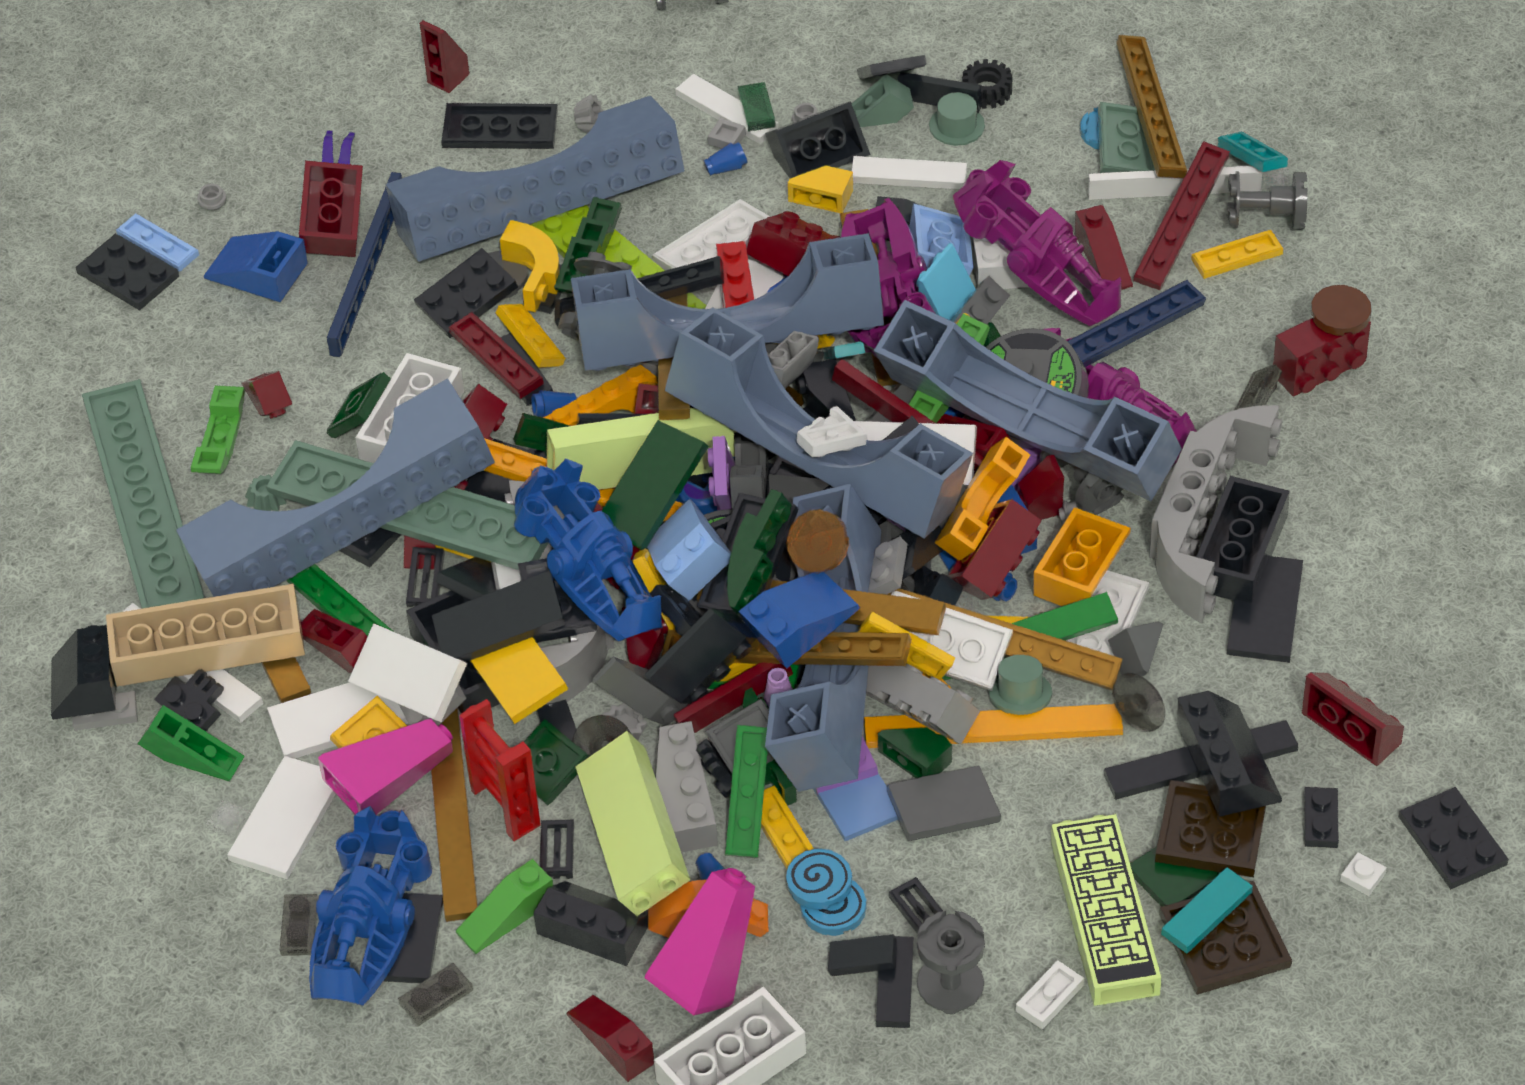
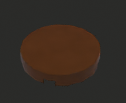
M1332 285L1323 288L1315 294L1311 302V315L1315 325L1324 332L1336 336H1344V333L1352 332V334L1359 333L1367 327L1371 319L1370 300L1366 294L1351 286Z

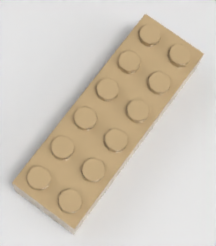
M294 584L106 615L110 664L117 687L172 678L174 676L190 675L199 669L207 672L305 655L299 606Z

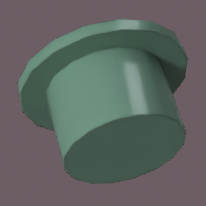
M956 92L944 95L939 100L937 111L929 121V128L935 139L944 144L958 146L972 143L982 136L985 122L982 115L977 113V105L973 97L965 93Z
M1013 655L1000 662L998 677L993 690H989V697L992 704L1005 713L1016 715L1032 714L1042 710L1050 703L1052 687L1046 678L1043 677L1042 664L1038 659L1028 655Z

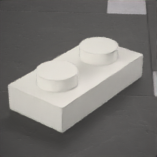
M1057 960L1016 1003V1012L1043 1030L1084 986V977Z

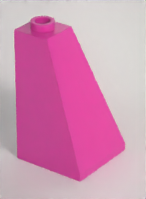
M430 718L323 753L318 757L322 779L354 815L369 806L377 815L453 752L451 741L453 736L443 724L437 726Z
M735 868L713 871L644 977L693 1016L729 1007L734 1001L755 886L745 879V874Z

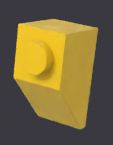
M830 166L820 167L790 178L788 181V202L836 213L844 212L853 192V172Z

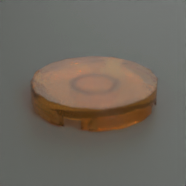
M821 509L810 510L800 515L791 525L787 537V549L792 561L799 568L815 574L838 567L845 558L849 547V537L847 536L844 522L837 515Z

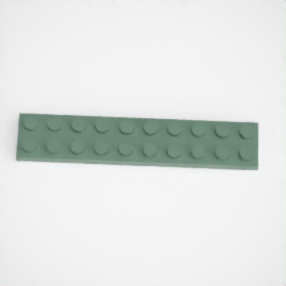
M140 379L83 393L84 405L141 608L203 599L204 595L194 562L176 531L183 524Z
M295 440L266 488L274 496L311 506L347 489L360 479L374 463ZM455 487L443 491L431 500L406 512L401 517H397L379 527L519 570L518 563L539 560L549 543L540 544L536 537L524 536L515 529V505Z

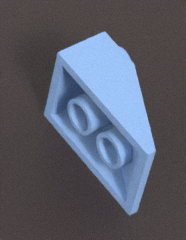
M914 204L909 228L912 232L917 252L923 257L927 269L932 265L936 254L942 252L951 243L954 245L970 276L973 270L970 235L964 230V223L960 216Z
M691 499L683 504L659 527L647 546L655 567L667 584L688 600H691L729 564L731 556L730 550Z

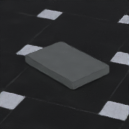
M980 766L891 783L887 786V793L907 841L994 824L1001 820V813Z

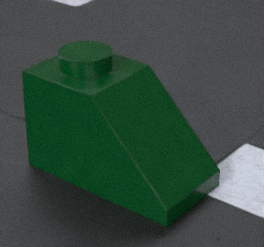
M928 727L881 730L878 733V752L915 778L940 774L952 763V744L944 735L936 734Z

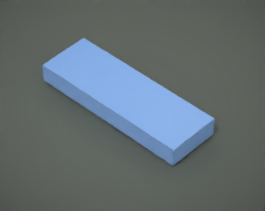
M136 213L116 229L118 235L178 269V272L182 271L199 256L198 249Z

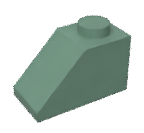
M887 74L852 103L860 127L897 123L914 108L910 88Z

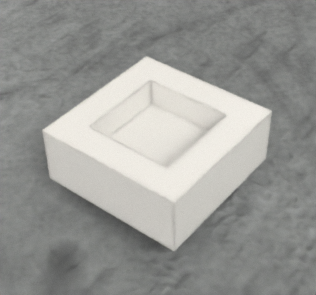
M1357 852L1342 872L1340 881L1370 896L1386 874L1387 867Z

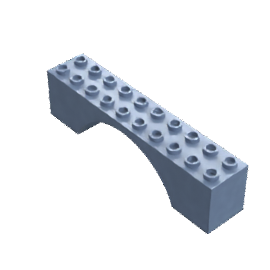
M650 95L599 112L595 125L582 139L562 152L538 162L516 168L486 172L456 171L438 166L385 185L397 233L419 262L502 234L510 220L531 224L590 204L593 197L605 199L684 172L685 170L675 121Z
M869 233L809 242L800 263L773 290L750 302L717 310L762 334L765 343H781L793 331L816 336L829 333L842 334L845 331L855 329L869 330L875 326L884 325L879 265ZM631 269L571 278L579 342L585 371H600L607 367L619 365L632 366L645 361L658 362V359L674 357L680 332L709 310L686 307L661 298L646 288L636 278Z
M907 300L903 301L874 349L875 354L892 380L915 391L923 392L985 424L1004 428L1007 434L1148 501L1153 500L1182 450L1169 421L1115 396L1109 400H1094L1069 393L1043 382L991 352L956 323Z
M713 307L680 332L665 387L666 392L700 410L703 414L721 422L729 429L749 438L754 443L777 454L780 458L800 467L808 474L814 475L828 483L833 488L851 484L864 505L922 538L927 537L954 511L973 456L971 451L920 423L912 431L894 439L881 441L866 440V445L854 447L848 451L842 450L826 454L823 457H811L797 443V433L805 426L811 425L815 419L793 400L779 381L769 360L762 334Z
M447 378L394 408L392 430L382 453L360 479L339 494L320 503L288 511L252 509L230 499L178 528L176 531L213 597L270 588L294 577L297 573L322 561L338 550L349 546L361 537L376 531L391 520L401 517L411 509L456 486L459 482L475 473L483 471L486 467L495 463L479 426Z
M846 484L793 497V504L799 510L789 535L788 546L799 578L822 570L841 589L868 592L875 548L880 545L881 529L852 485ZM842 623L832 632H858L861 625ZM806 665L802 680L797 689L771 694L765 747L798 792L858 779L869 666Z

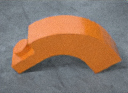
M706 880L687 882L648 909V930L669 938ZM753 898L747 932L757 937H762L769 931L768 904Z

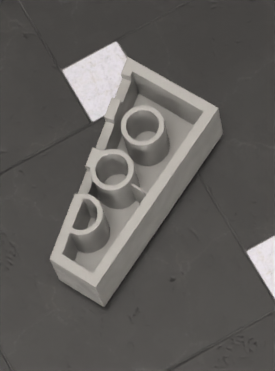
M907 663L905 667H868L867 696L961 745L980 713L971 704L972 697L956 689L955 691L949 688L948 685L935 677L927 678L923 676L920 670Z
M691 721L660 727L656 780L681 852L718 846L716 821L701 759L696 751L697 743Z

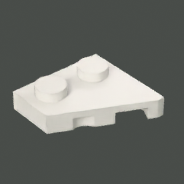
M838 406L830 409V416L826 419L818 417L811 425L805 426L797 433V443L811 457H823L826 454L842 450L848 451L854 447L866 445L867 434Z

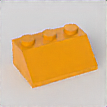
M1074 507L1034 570V596L1060 606L1091 597L1130 534L1131 528Z

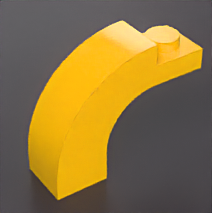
M510 220L500 238L502 260L522 264L532 270L523 288L525 310L536 312L540 303L545 302L548 293L556 295L558 293V290L554 288L560 272L558 251L550 237L540 229L526 223Z

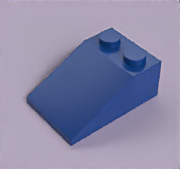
M819 570L763 591L743 607L739 613L747 627L755 634L757 640L787 669L803 654L857 612L860 607L825 572Z

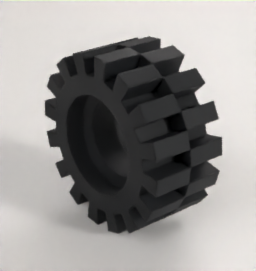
M983 59L981 64L977 60L974 61V66L969 64L967 70L964 69L962 82L977 85L981 82L995 83L993 86L981 85L982 109H987V105H991V109L996 108V103L1002 106L1005 104V100L1009 101L1010 95H1012L1013 76L1009 67L1006 68V64L1002 62L997 65L998 60H992V63H988V59Z

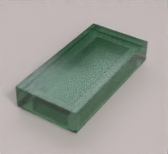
M765 82L737 86L748 132L775 128V117Z

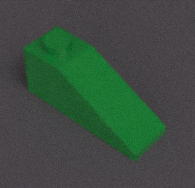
M164 705L152 719L138 742L139 746L166 762L229 782L245 757Z

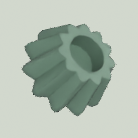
M269 474L254 478L245 495V498L248 499L247 507H254V509L263 511H279L280 505L286 504L287 501L268 492L266 486L272 478Z

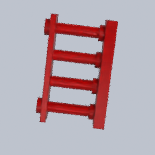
M486 699L477 705L470 706L459 715L471 792L476 795L487 789L503 808L507 834L513 841H516L541 826L531 749L524 741L514 747H509L494 730L491 703Z

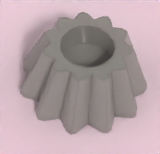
M590 94L576 103L574 117L578 129L588 133L595 125L598 113L603 111L601 101H598L597 95L593 96Z
M624 702L619 707L611 705L610 712L603 713L605 720L601 722V726L611 741L626 731L639 740L647 726V721L644 720L645 717Z

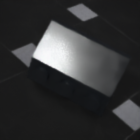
M851 101L838 104L765 133L774 158L789 178L823 166L841 167L853 162L854 156L866 157L871 155Z
M710 608L645 674V677L680 704H692L709 693L707 689L715 681L719 682L729 674L731 670L729 666L736 659L740 660L749 654L753 648L751 644L757 637L733 610Z
M91 625L86 628L77 629L52 657V720L116 710L115 679L110 664L107 625Z
M567 881L548 887L534 912L536 933L538 935L624 966L628 965L648 928V910L636 916L618 899Z

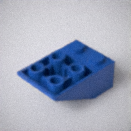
M279 231L231 237L204 274V279L281 302L308 264L304 239Z

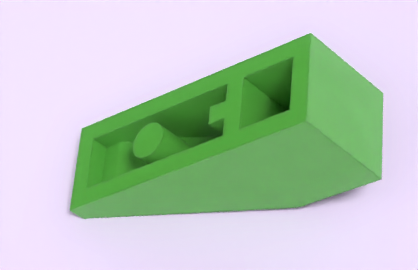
M531 859L507 875L456 930V934L477 954L534 916V912L548 887L553 886L552 878Z

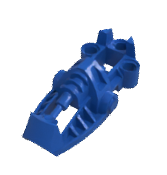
M565 458L555 470L541 465L534 468L531 476L517 490L514 526L520 534L527 537H536L540 544L547 542L551 544L554 550L548 553L547 565L561 588L593 622L617 641H622L647 631L661 629V596L652 597L635 565L631 561L633 545L629 535L626 532L619 531L606 513L601 510L594 512L600 498V492L593 484L579 481L583 465ZM553 506H558L565 516L564 519L559 516ZM613 577L628 597L626 599V608L620 616L602 582L603 579Z
M371 806L354 815V831L343 834L336 841V850L344 872L339 876L334 890H323L316 903L319 923L312 944L309 974L311 998L313 1000L331 999L363 1006L379 988L398 958L415 916L412 900L402 899L405 891L411 892L414 883L427 880L431 876L433 869L426 844L421 841L402 809L401 812L387 811L380 816H376ZM376 853L395 855L389 871L388 869H382L379 864H375L373 868L371 867ZM356 937L368 938L360 975H358L354 968H350L349 962L345 961L349 947L354 945Z

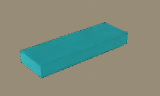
M1242 131L1218 137V147L1230 151V154L1261 172L1288 167V157Z
M854 342L823 348L822 352H824V360L863 354L865 353L864 343Z
M1227 867L1162 927L1161 935L1187 954L1252 893L1253 886Z

